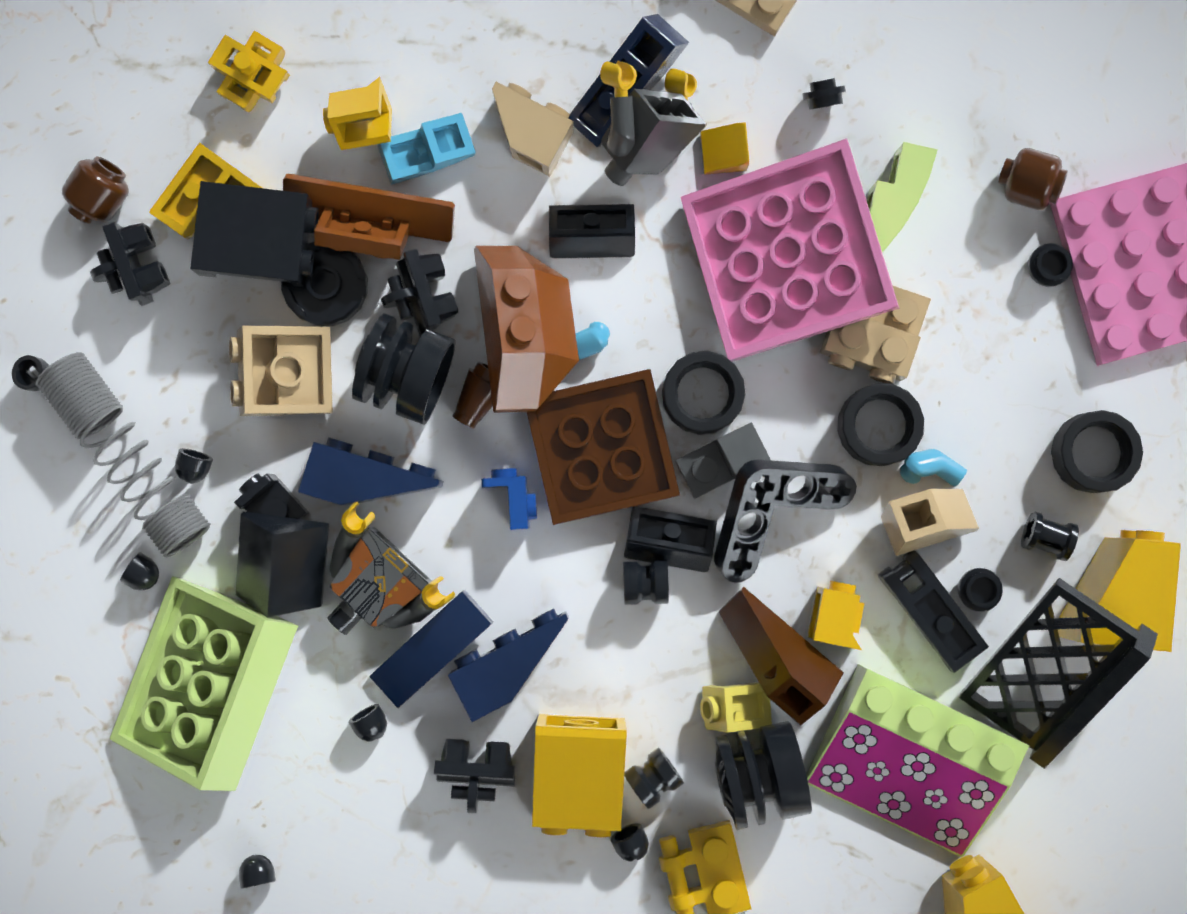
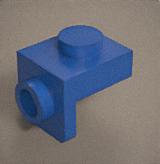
M517 468L491 470V478L481 479L482 488L508 487L510 530L530 529L529 520L537 519L536 493L528 494L527 477L517 476Z

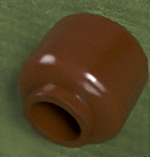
M1023 148L1019 151L1015 160L1006 158L998 183L1006 185L1004 193L1007 201L1035 210H1043L1049 203L1057 204L1068 170L1062 169V160L1056 155L1032 148Z
M96 156L93 160L84 159L79 161L62 187V196L69 204L68 212L76 219L90 224L93 220L101 222L111 220L129 193L128 185L124 181L126 174L118 166L102 157Z

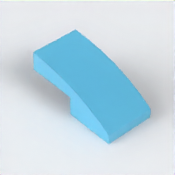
M462 113L421 123L420 129L391 136V142L377 145L391 185L451 166L474 156L476 153Z

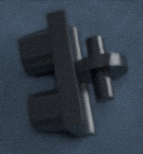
M115 222L102 226L110 250L103 249L97 252L101 265L90 271L92 280L97 283L107 281L112 294L124 290L121 283L122 280L129 300H138L141 306L154 302L152 294L170 285V280L161 262L155 261L142 267L140 265L137 254L156 247L149 226L140 223L122 227Z
M414 249L404 252V258L397 261L396 265L399 275L387 279L391 293L383 296L381 302L383 308L397 307L400 320L414 317L419 335L421 336L427 329L434 331L440 324L455 317L458 314V307L451 292L432 296L428 284L442 280L445 277V268L441 255L428 254L419 256L418 250Z
M446 739L441 754V761L435 760L434 775H436L437 782L469 784V786L452 785L451 799L467 800V813H477L478 801L495 802L496 788L480 787V784L515 787L516 772L515 766L512 765L509 743L486 742L484 764L468 762L469 741Z

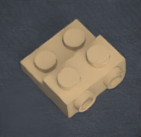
M893 286L900 309L827 331L819 353L829 356L828 363L838 368L852 371L855 365L869 370V377L873 380L887 384H894L895 380L902 381L908 377L921 339L919 333L931 298Z
M241 326L237 330V337H230V363H238V380L231 381L230 401L232 407H239V416L333 413L330 327Z

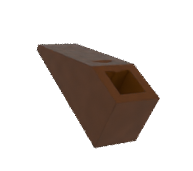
M743 587L720 609L719 614L766 696L799 725H802L826 706L844 672Z

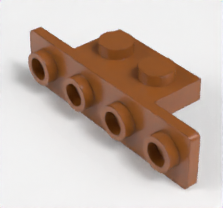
M289 173L283 179V191L307 193L312 200V207L318 208L319 221L314 230V245L328 247L336 251L368 254L381 259L391 258L400 260L409 236L450 242L452 240L455 204L453 202Z

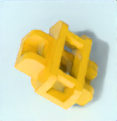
M253 31L245 46L225 34L208 61V64L213 69L226 76L216 92L221 97L240 106L246 112L252 111L260 97L273 104L277 98L275 94L283 81L286 82L290 76L288 71L279 67L285 57V50L256 31ZM261 46L269 50L271 53L269 54L260 49ZM236 52L237 54L234 56L232 64L228 67L226 63L232 53ZM261 67H263L262 72L260 73L257 80L254 82L253 80L260 71ZM239 84V85H241L242 87L246 88V89H247V92H246L245 90L241 89L240 87H238L237 85Z

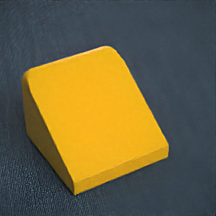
M746 122L729 124L700 132L704 175L747 171L749 151Z

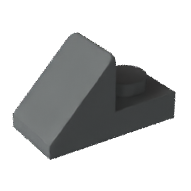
M751 422L675 460L693 498L696 499L735 479L738 470L745 463L757 459H771Z

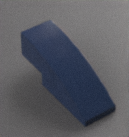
M463 590L369 677L391 702L399 708L492 625L494 621L469 593Z

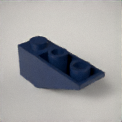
M328 437L326 445L313 442L298 492L338 505H352L354 502L363 503L441 488L444 481L434 478L435 469L412 462L409 470L392 466L395 457L369 450L368 457L366 458L351 453L353 444Z
M553 608L532 619L531 622L534 628L519 635L516 629H513L492 640L496 648L480 656L478 650L475 649L454 660L457 668L452 670L448 677L471 722L512 702L568 621L569 615L567 611L557 615Z

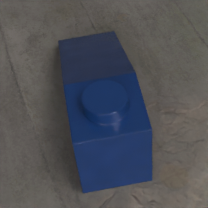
M659 14L644 16L609 62L615 64L617 61L625 62L632 65L636 70V81L628 89L629 96L634 89L651 90L666 74L690 42ZM600 74L569 114L568 118L573 121V126L596 147L602 145V137L611 125L610 97H615L614 87L604 84Z

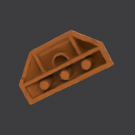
M475 246L474 255L493 413L536 411L579 361L568 279L518 246Z

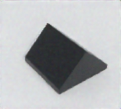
M243 511L240 516L235 595L267 618L321 607L324 594L329 523Z

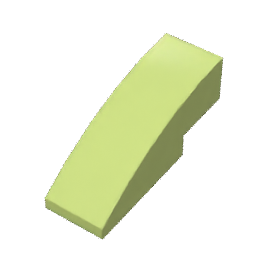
M903 142L894 154L889 181L877 180L869 189L867 204L882 252L902 230L919 203L931 175L938 149Z

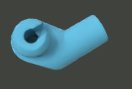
M590 323L589 328L576 333L579 360L601 352L608 345L610 331L604 323Z
M936 449L914 452L904 460L905 463L900 467L901 477L911 484L918 483L921 477L936 474L953 487H956L967 473V469Z

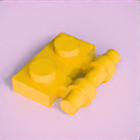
M730 820L688 830L691 843L690 848L679 850L675 835L659 839L662 852L659 862L661 871L667 873L671 889L668 900L672 911H676V914H694L693 907L701 903H705L708 914H735L752 909ZM696 864L701 885L688 888L683 868Z

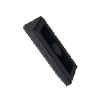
M634 204L549 205L550 257H633L635 255Z
M633 506L624 557L649 563L667 560L668 566L708 572L713 558L717 521Z

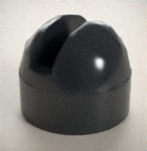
M26 355L20 357L12 368L14 384L24 390L40 391L38 386H36V379L38 377L29 369L33 366L39 372V376L50 365L45 360L35 356Z
M180 448L175 460V472L180 479L187 483H198L204 480L209 473L213 458L196 450Z
M139 552L125 569L120 581L135 590L149 589L158 581V566L151 558Z
M374 704L361 710L348 721L353 732L366 742L383 737L388 724L379 704Z
M633 823L621 828V831H616L610 839L616 853L628 862H632L635 859L640 860L648 851V838L640 823Z
M252 855L246 858L239 869L240 888L275 882V871L271 861L263 855Z

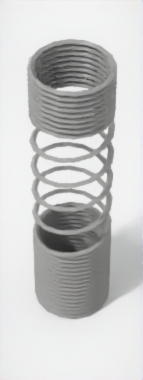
M76 352L64 356L48 366L38 376L36 386L44 394L46 400H49L51 407H54V410L62 418L67 428L72 431V435L80 439V446L85 448L100 446L95 453L94 464L98 466L114 464L107 475V482L119 484L129 481L121 492V501L132 502L144 498L134 512V519L145 520L142 529H145V533H148L147 536H150V539L153 540L152 543H155L158 550H161L160 553L163 554V557H170L182 551L208 531L211 523H208L205 516H202L203 513L200 512V509H197L198 506H195V502H192L189 494L177 497L154 513L138 516L143 505L159 490L173 482L176 476L169 477L146 493L133 498L124 497L130 486L141 475L160 464L162 458L155 459L141 471L120 480H111L112 473L126 458L147 446L149 440H143L116 459L98 462L97 458L102 450L111 441L130 431L136 422L124 425L103 441L94 444H84L85 438L107 427L123 411V405H120L121 402L118 401V398H115L113 392L110 391V388L105 384L100 374H97L95 367H92L84 353Z

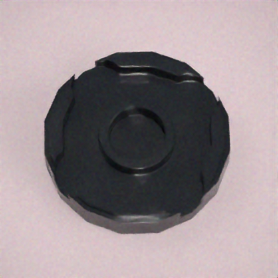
M314 241L308 243L307 250L314 252L311 277L304 276L303 287L294 286L289 282H281V291L287 306L301 320L315 326H336L349 321L362 308L368 294V276L362 261L351 251H336L328 247L316 246Z

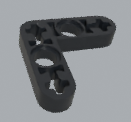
M760 459L745 463L738 470L714 554V563L717 569L730 582L738 583L749 579L758 567L775 506L839 509L848 505L854 498L857 488L855 480L843 468L831 464ZM763 476L765 478L764 481L759 482L761 477ZM797 476H805L803 487L796 493H788L789 483ZM757 482L753 489L751 487L752 483ZM824 487H832L830 493ZM748 513L756 514V520L750 528L738 530V523L744 515ZM741 554L743 557L741 560H738L739 555ZM731 561H734L733 566L729 565Z

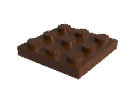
M651 369L553 391L536 411L527 412L553 525L680 496Z

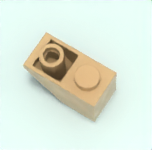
M496 81L492 92L512 158L550 177L574 133L573 121L568 119L569 113L553 103H547L546 106H543L531 100L532 95L519 85L509 83L506 87Z
M928 489L888 502L881 515L896 556L969 534L979 529L963 489Z

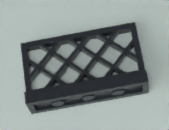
M1058 578L965 686L959 698L1018 740L1029 745L1033 749L1029 759L1045 769L1151 659L1158 634L1144 624H1141L1137 629L1133 628L1076 588ZM1058 596L1062 597L1076 607L1078 617L1055 618L1052 603ZM1043 614L1045 615V619H1039ZM1090 628H1107L1121 638L1113 645H1094ZM1058 629H1081L1085 645L1061 646ZM1029 630H1048L1052 646L1030 647L1026 633ZM1097 656H1103V657L1098 661ZM1064 657H1088L1091 670L1088 673H1068ZM1023 658L1027 674L1005 675L1002 663L1004 659ZM1033 658H1055L1059 674H1036ZM1030 685L1034 701H1012L1008 686ZM1039 685H1062L1065 698L1062 701H1043ZM980 686H999L1002 701H988L976 691ZM1015 712H1037L1040 725L1034 731H1031L1017 721Z

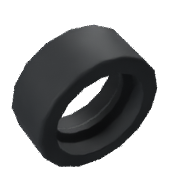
M711 351L691 352L677 360L668 371L662 388L663 407L671 421L682 430L698 435L716 433L730 425L741 412L746 396L744 379L737 366L724 355ZM709 368L715 370L723 376L728 385L729 397L726 406L719 414L711 418L701 419L691 416L682 408L678 400L679 383L685 374L693 369Z
M876 383L857 390L844 402L838 415L837 432L842 446L852 458L866 465L887 466L905 460L917 449L924 435V416L920 404L909 391L895 384ZM876 399L887 400L896 404L902 411L906 421L905 433L901 441L893 448L887 450H874L865 446L858 438L855 429L856 416L859 410L867 402Z
M1099 410L1075 415L1064 422L1054 436L1051 455L1053 466L1062 481L1075 490L1087 493H1103L1118 490L1132 481L1141 467L1143 447L1141 436L1130 421L1118 413ZM1095 426L1111 431L1119 442L1121 452L1119 465L1107 476L1098 478L1087 476L1081 472L1074 463L1072 453L1073 443L1078 434L1089 427Z

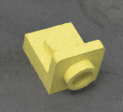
M759 682L702 687L703 698L700 703V711L707 730L730 733L759 729L762 726L772 724L770 699L766 696Z

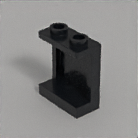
M200 181L190 269L198 276L216 278V274L289 282L294 286L303 287L304 276L311 277L313 271L314 252L307 250L309 233L314 234L318 224V208L312 207V200L307 193Z

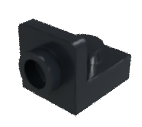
M257 473L239 488L242 495L234 502L239 509H245L247 512L295 519H303L309 514V511L275 474L266 473L264 476H261Z

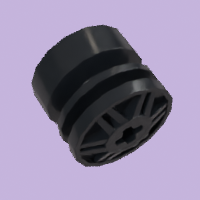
M383 313L373 326L360 350L355 367L352 399L366 403L374 393L373 406L382 410L393 393L397 394L396 415L425 425L430 419L445 385L455 352L456 340L427 329L421 335L416 345H412L413 325L410 322L404 321L396 331L397 319Z
M789 721L760 727V748L752 749L744 731L737 732L739 752L734 754L732 753L727 735L715 737L716 758L714 765L724 807L727 808L733 818L736 830L748 828L745 809L748 806H752L758 825L765 824V803L770 801L774 802L782 820L811 814L812 805L806 771L794 729Z

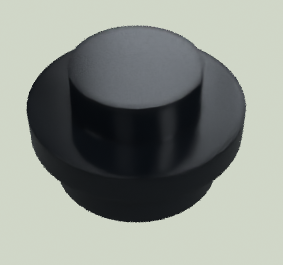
M833 78L809 83L811 92L802 93L803 100H808L809 110L843 104L842 92H846L845 85L836 87V81Z
M1053 243L1044 244L1036 248L1030 255L1028 271L1031 278L1039 285L1054 287L1066 281L1070 276L1072 259L1069 252L1062 246Z
M974 568L967 571L961 577L958 584L960 600L966 607L974 611L982 612L994 608L1001 600L1003 593L999 577L991 570L985 568Z

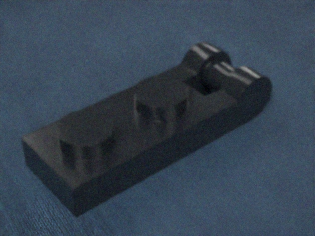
M913 550L905 553L902 556L903 561L893 569L890 567L885 568L878 574V577L911 618L947 668L955 673L989 646L917 551ZM912 575H916L922 584L912 592H909L903 582Z

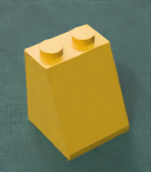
M1121 530L1120 538L1104 537L1076 589L1133 628L1137 629L1141 624H1144L1156 632L1158 636L1153 650L1172 652L1181 543L1164 541L1165 533L1144 530ZM1067 602L1059 618L1078 617L1076 607ZM1090 628L1094 644L1113 645L1121 638L1107 628ZM1058 629L1060 638L1084 643L1081 629Z
M538 715L535 728L532 827H540L541 832L547 835H565L568 833V829L585 830V835L590 837H610L612 831H621L627 739L625 718Z
M967 855L959 858L950 865V871L942 875L945 914H1024L1004 876L981 855L975 857Z

